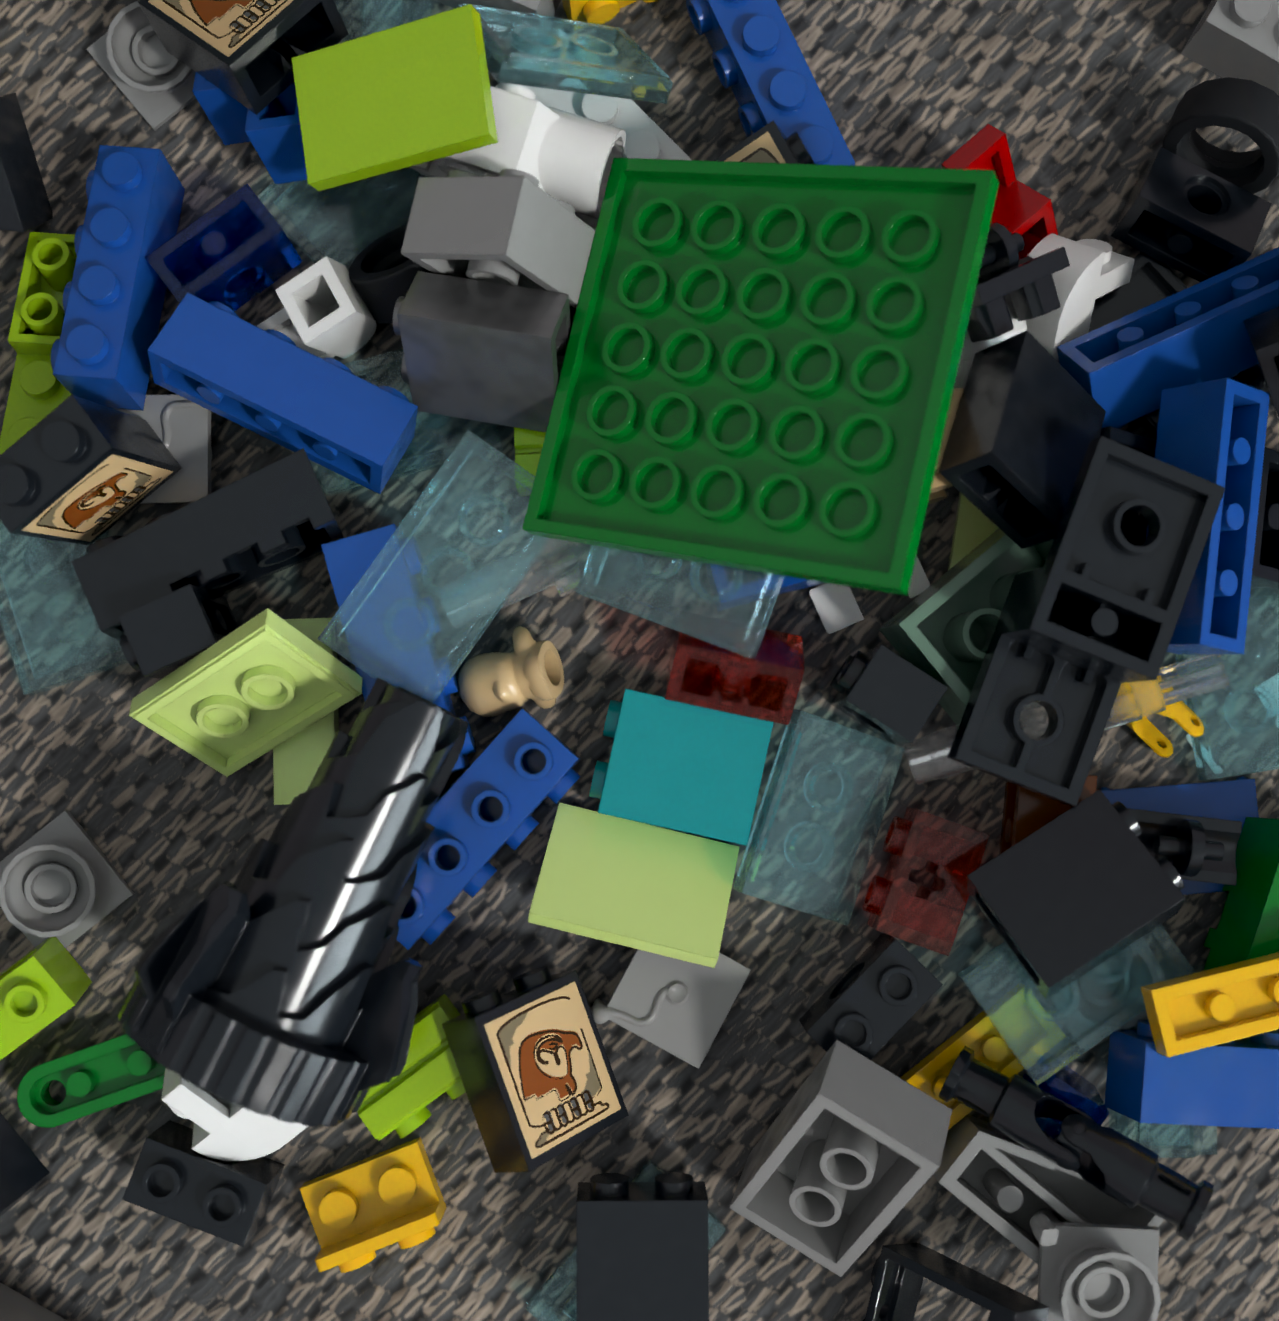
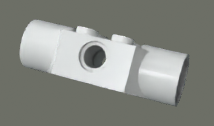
M500 81L497 88L490 86L498 143L410 166V168L427 177H447L448 172L451 170L467 171L478 176H499L500 171L504 169L520 170L536 177L539 181L538 187L554 199L570 204L575 208V212L599 219L613 158H624L626 133L623 129L553 107H546L541 102L535 100V93L528 88L513 82Z

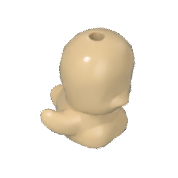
M517 626L512 633L514 652L484 653L468 659L460 670L458 688L460 697L469 710L482 717H492L516 709L529 699H532L537 706L543 709L553 707L556 703V698L563 690L564 671L559 653L551 641H535L528 629Z

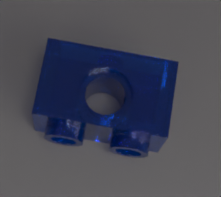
M248 184L145 257L179 303L188 292L208 303L210 301L220 302L231 308L234 312L303 262L281 226Z

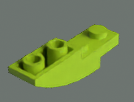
M29 233L8 336V342L17 352L0 436V455L72 395L53 376L51 349L55 340L60 339L65 316L63 291L65 285L72 281L77 258L74 245L75 234Z

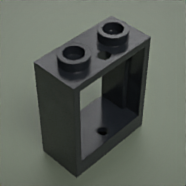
M916 1242L882 1246L881 1254L872 1269L871 1282L873 1287L866 1316L863 1320L913 1321L924 1277L990 1310L988 1321H1047L1050 1307Z

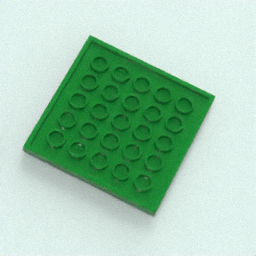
M613 158L522 529L539 537L907 595L999 187L994 170Z

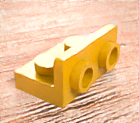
M421 1137L307 1181L299 1188L321 1247L320 1252L314 1259L319 1272L336 1266L339 1267L341 1273L356 1270L375 1259L377 1256L376 1250L398 1242L400 1249H407L421 1244L435 1235L434 1227L440 1224L447 1208Z

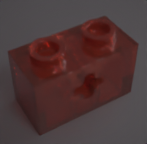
M681 611L668 665L665 699L789 725L805 671L803 637Z
M907 807L904 818L895 816L887 831L883 851L891 855L884 876L874 875L867 889L863 903V911L870 913L867 924L882 933L949 956L970 895L967 891V875L979 868L990 835L930 813ZM926 865V872L934 876V882L931 887L920 886L917 891V885L908 880L909 873L912 868L923 870Z

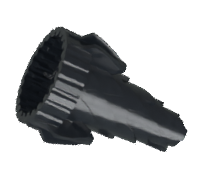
M377 678L349 733L346 734L340 730L337 732L307 791L293 799L277 823L269 840L261 838L253 847L234 883L225 881L161 932L142 954L134 968L136 979L118 1014V1020L123 1024L122 1029L127 1036L156 1062L168 1070L177 1073L182 1079L255 1113L272 1116L277 1120L289 1123H300L305 1126H337L349 1118L352 1112H357L360 1109L370 1088L388 1083L393 1077L399 1076L407 1061L418 1005V978L423 966L411 958L404 959L388 967L387 965L396 944L399 931L398 921L414 887L417 862L435 829V826L426 821L460 756L467 733L468 722L400 686L397 687L381 678Z

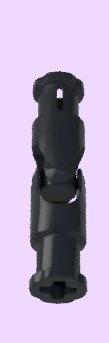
M967 1046L960 1052L940 1091L939 1098L946 1102L954 1098L989 1118V1127L1056 1165L1075 1171L1085 1181L1132 1209L1140 1205L1176 1226L1177 1235L1185 1240L1190 1239L1209 1204L1213 1193V1184L1204 1179L1198 1184L1160 1163L1158 1153L1111 1128L1099 1125L1086 1113L1015 1074L1009 1078L975 1059L974 1050ZM1036 1118H1052L1061 1121L1060 1133L1053 1140H1050L1036 1123Z

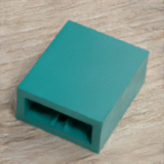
M625 688L622 702L610 700L603 736L614 738L609 763L599 760L596 762L589 797L601 799L598 813L747 846L774 721Z

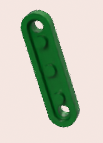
M123 1034L47 1061L29 1070L22 1078L18 1087V1106L22 1115L30 1123L44 1128L56 1127L163 1089L165 1067L156 1062L127 1034ZM53 1080L61 1082L66 1089V1096L63 1102L54 1100L49 1093V1087Z

